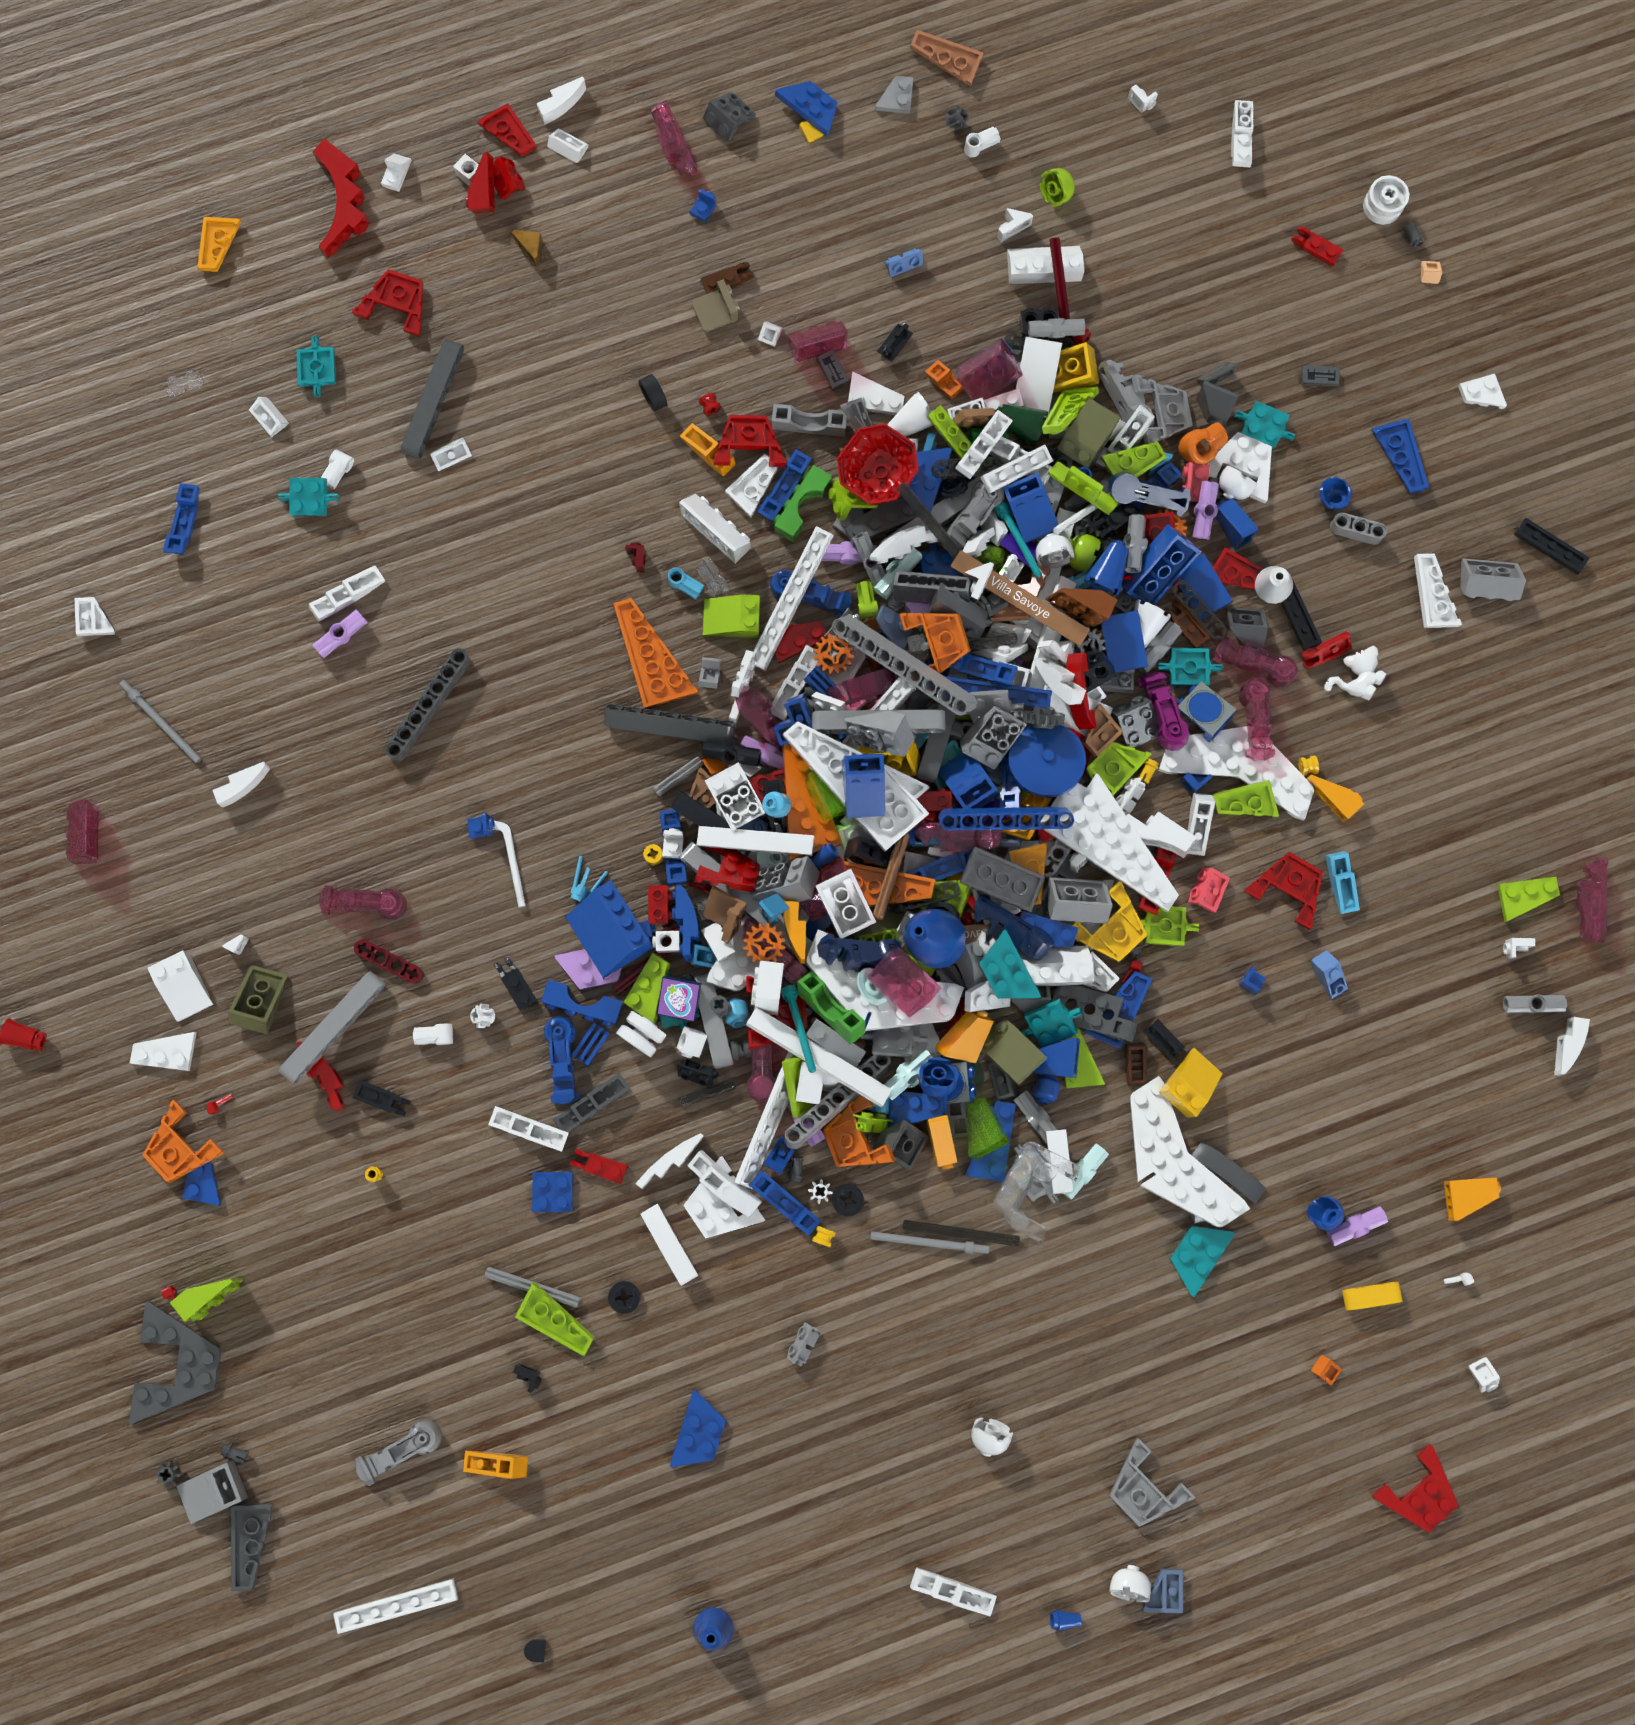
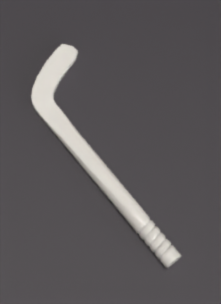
M1093 504L1088 505L1053 528L1054 533H1061L1098 508Z
M494 821L495 829L493 830L501 831L504 835L518 907H525L526 904L511 829L505 823Z

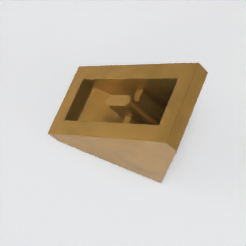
M514 230L512 232L514 241L536 266L540 265L541 233Z

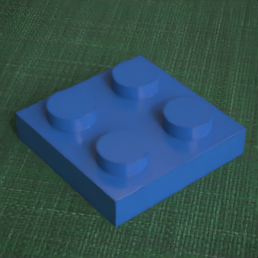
M533 1172L532 1212H573V1172Z

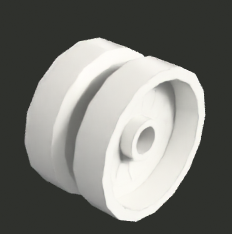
M1390 175L1382 176L1375 180L1363 202L1364 213L1368 219L1382 225L1391 224L1396 221L1409 200L1410 194L1407 185L1398 177Z
M631 1011L626 1020L634 1029L632 1030L626 1025H621L616 1034L651 1058L657 1049L648 1040L652 1039L656 1043H662L667 1035L658 1029V1026L653 1022Z

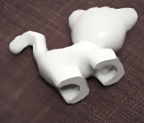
M1371 646L1366 650L1356 652L1352 656L1345 657L1343 659L1344 664L1351 668L1353 673L1359 675V677L1348 684L1338 676L1330 677L1325 682L1324 690L1330 691L1332 685L1337 684L1350 695L1362 697L1369 701L1377 689L1373 685H1380L1387 675L1383 671L1374 672L1378 665V649L1375 646Z

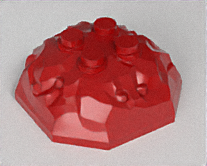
M885 423L859 428L836 458L840 485L870 506L897 501L910 487L913 478L919 471L915 443Z

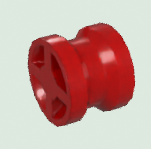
M708 393L699 399V404L703 406V412L706 416L715 414L721 409L720 403L716 401L715 393Z

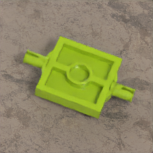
M1171 906L1168 912L1159 907L1157 915L1146 912L1145 919L1140 920L1147 933L1145 944L1184 946L1186 932L1199 931V924L1187 923L1186 907Z

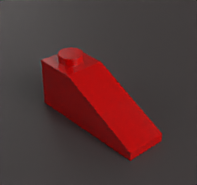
M484 152L469 186L468 197H466V206L474 214L495 212L493 156L488 152Z

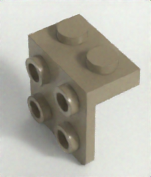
M724 279L717 281L718 290L692 300V306L703 331L706 333L738 321V311L740 309L737 301H733L731 297L733 293L730 285H726Z

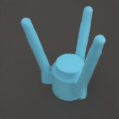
M579 856L574 883L570 892L572 893L570 898L582 902L597 889L608 875V872L605 871L588 893L589 888L584 887L590 872L589 867L585 871L581 884H578L583 856Z

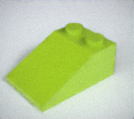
M734 595L704 599L703 636L759 638L760 595Z

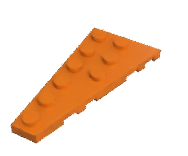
M632 598L613 603L644 709L699 694L696 687L691 683L688 676L681 669L663 641L658 637Z
M789 743L782 746L785 773L784 787L786 795L791 801L790 812L786 815L788 833L814 835L813 854L818 853L824 844L832 843L835 847L841 846V838L815 773L810 770L809 765ZM788 854V862L807 855Z
M835 860L820 867L816 885L851 869L868 906L874 907L876 905L887 869ZM898 872L888 905L932 900L936 880ZM815 886L809 913L827 912Z

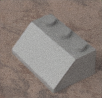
M1462 558L1460 587L1465 596L1475 598L1476 596L1485 597L1490 600L1495 598L1506 601L1521 600L1526 579L1518 563Z
M1049 877L1048 911L1050 920L1107 924L1112 909V902L1106 881Z

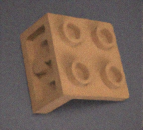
M715 886L711 888L704 917L723 926L721 940L728 944L738 933L747 903Z

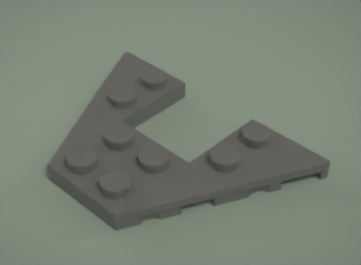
M146 1301L140 1342L180 1345L175 1385L134 1383L129 1419L130 1425L217 1389L222 1348L210 1342L201 1334L196 1333L169 1313L164 1312L152 1304L151 1301Z

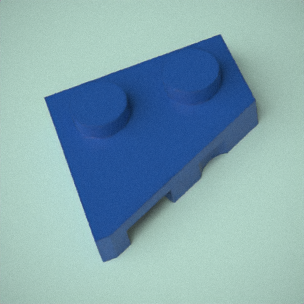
M208 1162L188 1173L182 1195L183 1199L221 1206L222 1202L218 1195V1184L214 1177L213 1163Z

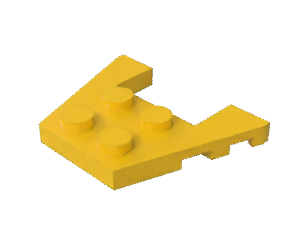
M1121 881L1108 891L1110 897L1121 908L1108 919L1107 924L1104 923L1092 935L1080 922L1072 925L1079 928L1075 940L1117 962H1120L1147 937V933Z

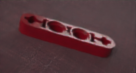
M359 940L354 945V952L359 957L410 983L417 984L424 977L422 969L367 940ZM366 944V948L373 951L370 959L368 958L370 956L369 953L363 951L361 954L360 945L364 946ZM379 952L385 954V960L381 963L375 960V956ZM395 961H401L402 969L394 971L392 964ZM406 968L412 972L417 970L418 978L414 977L411 980L412 976L405 972Z

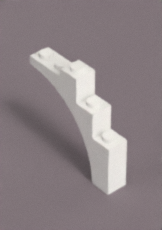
M1160 812L1155 816L1151 815L1146 825L1130 814L1126 815L1145 845L1157 846L1185 858L1196 842V836ZM1075 852L1069 860L1071 862L1070 870L1077 873L1089 860Z

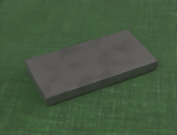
M973 847L959 883L1031 913L1045 876L980 848Z

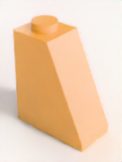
M983 1010L967 1011L936 1044L935 1048L945 1057L976 1063L994 1021Z
M944 1115L928 1119L926 1125L936 1166L942 1167V1170L954 1168L953 1164L957 1163L948 1116Z
M1497 1178L1444 1181L1448 1221H1459L1498 1199L1501 1186Z

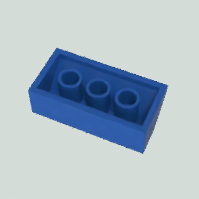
M1167 524L1143 553L1141 572H1126L1123 576L1132 575V580H1122V587L1128 594L1141 600L1140 602L1143 604L1148 602L1155 605L1202 551L1181 532Z

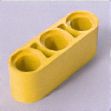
M1388 1282L1342 1290L1347 1311L1403 1302L1399 1282Z

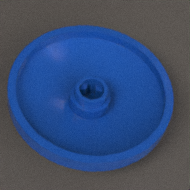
M1032 725L1026 727L1011 746L1008 755L1009 770L1015 782L1026 792L1045 798L1057 797L1072 790L1080 781L1086 765V754L1083 744L1074 732L1063 725H1054L1053 729L1034 728Z

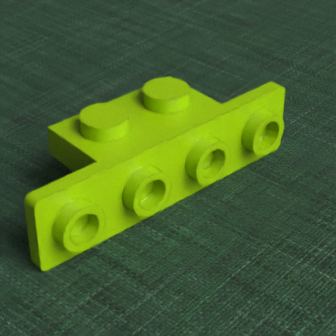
M940 405L927 415V418L961 460L972 444ZM985 460L982 462L977 471H979L983 466L986 465Z
M1057 462L1048 472L1049 476L1107 515H1110L1119 503L1102 491L1103 485L1074 466L1069 469L1062 463Z

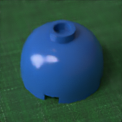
M940 1057L930 1058L928 1062L920 1066L919 1084L929 1096L936 1098L944 1097L955 1089L959 1073L957 1067L955 1066L954 1068L949 1060Z

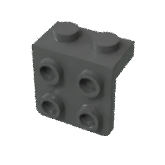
M730 92L709 101L703 119L722 137L730 141L733 139L738 125L755 118L756 113L736 94Z
M1134 697L1132 701L1126 704H1118L1112 709L1111 717L1119 723L1126 746L1134 748L1158 737L1160 728L1152 701L1146 697Z

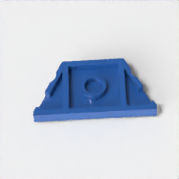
M811 81L775 90V96L826 137L829 135L838 104L836 100Z
M952 448L917 452L919 471L913 478L910 487L904 493L910 495L915 503H919L925 508L928 514H931L952 453Z
M693 1389L670 1467L712 1461L715 1458L726 1419L695 1389Z

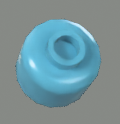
M774 791L764 797L762 807L767 815L782 818L790 812L791 801L786 794Z
M732 998L729 1000L731 1012L725 1017V1021L733 1028L744 1027L750 1018L748 1004L746 1001L740 1000V998Z

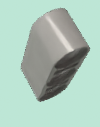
M1338 513L1330 523L1332 533L1372 545L1379 544L1387 534V528L1384 524L1347 513ZM1337 521L1342 522L1344 526H1339ZM1355 526L1360 527L1362 531H1357ZM1373 531L1378 532L1380 536H1375Z

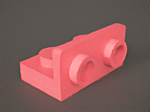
M1188 462L1186 467H1183L1182 478H1185V484L1182 487L1190 489V502H1199L1202 481H1208L1210 465L1193 464V462Z
M1202 868L1197 875V880L1190 892L1188 902L1198 904L1206 910L1216 913L1230 878L1214 868Z

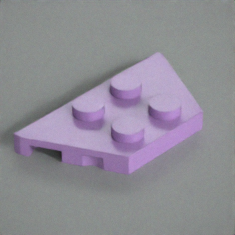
M585 949L555 955V959L580 990L619 981L622 968L603 979Z

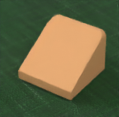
M1422 261L1421 282L1438 284L1442 275L1440 262Z

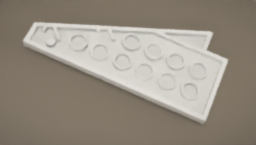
M800 722L795 723L782 736L845 806L841 761L846 755L865 754ZM884 764L885 816L855 819L885 852L928 816L929 813L917 799L930 787Z
M1096 774L1087 788L1078 783L1069 792L1057 796L1051 807L1068 808L1074 816V824L1068 829L1043 830L1168 912L1179 895L1100 776ZM1044 815L1041 821H1047L1049 819V815ZM1062 815L1060 821H1066L1069 815Z

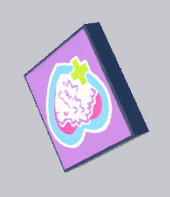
M663 976L657 1014L695 1022L702 983Z

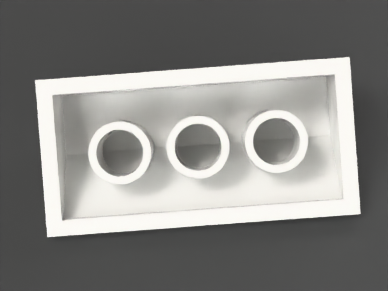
M1080 246L1061 247L1065 282L1082 281L1084 261ZM1050 247L1007 249L1009 284L1055 282Z
M694 494L679 502L681 515L735 564L751 549L749 537L744 533L740 534L736 530V526L731 521L727 522L718 509L711 508L709 506L710 503L703 496L699 497L697 494Z
M1088 946L1052 947L1042 959L1031 958L1021 949L1016 948L1036 986L1090 985L1094 982L1093 960Z

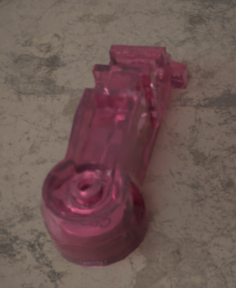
M667 100L655 105L650 111L657 125V138L669 164L678 161L675 165L680 175L686 174L691 176L698 174L697 167Z
M1224 637L1216 645L1215 652L1213 653L1214 664L1224 662L1267 678L1268 682L1277 688L1288 687L1298 676L1297 664L1291 657L1277 656L1259 647L1254 649L1249 647L1250 644L1248 643L1244 646L1236 645L1237 643H1234V640Z
M1262 677L1249 678L1243 683L1238 693L1239 701L1245 707L1249 749H1246L1245 757L1254 761H1266L1275 755V749H1272L1273 741L1270 739L1273 724L1269 723L1272 718L1269 702L1271 688L1270 684Z
M920 821L914 827L915 835L924 846H928L929 841L936 837V841H940L941 852H966L973 849V847L993 849L999 847L1002 840V830L948 831L944 830L940 823H925V821Z
M1596 857L1593 862H1589L1583 868V872L1589 873L1591 878L1589 880H1580L1577 883L1576 907L1581 916L1580 937L1587 942L1604 943L1606 938L1607 857Z
M325 885L319 898V905L323 915H330L331 910L376 913L384 919L396 920L405 913L407 908V901L404 895L397 889L385 888L379 892L353 889V892H350L343 888L341 891L333 890L332 886Z
M749 918L743 924L744 934L742 935V940L749 938L746 932L752 933V926H755L757 929L759 928ZM763 931L756 933L753 938L758 939L761 937ZM765 938L764 941L756 942L762 945L763 949L767 946H774L767 943ZM756 948L754 952L758 955L759 950ZM781 949L780 952L783 953V956L777 955L778 961L776 963H784L783 976L797 987V982L810 973L811 970L804 964H800L798 959L786 949ZM769 950L766 957L773 955L776 950Z
M772 1043L752 1049V1075L747 1082V1091L750 1097L756 1102L766 1103L777 1080L773 1075Z

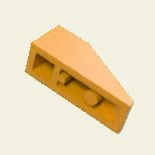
M1310 775L1307 778L1313 785L1316 795L1343 823L1364 805L1362 797L1348 788L1314 775Z
M465 1451L463 1472L509 1479L527 1477L528 1456Z

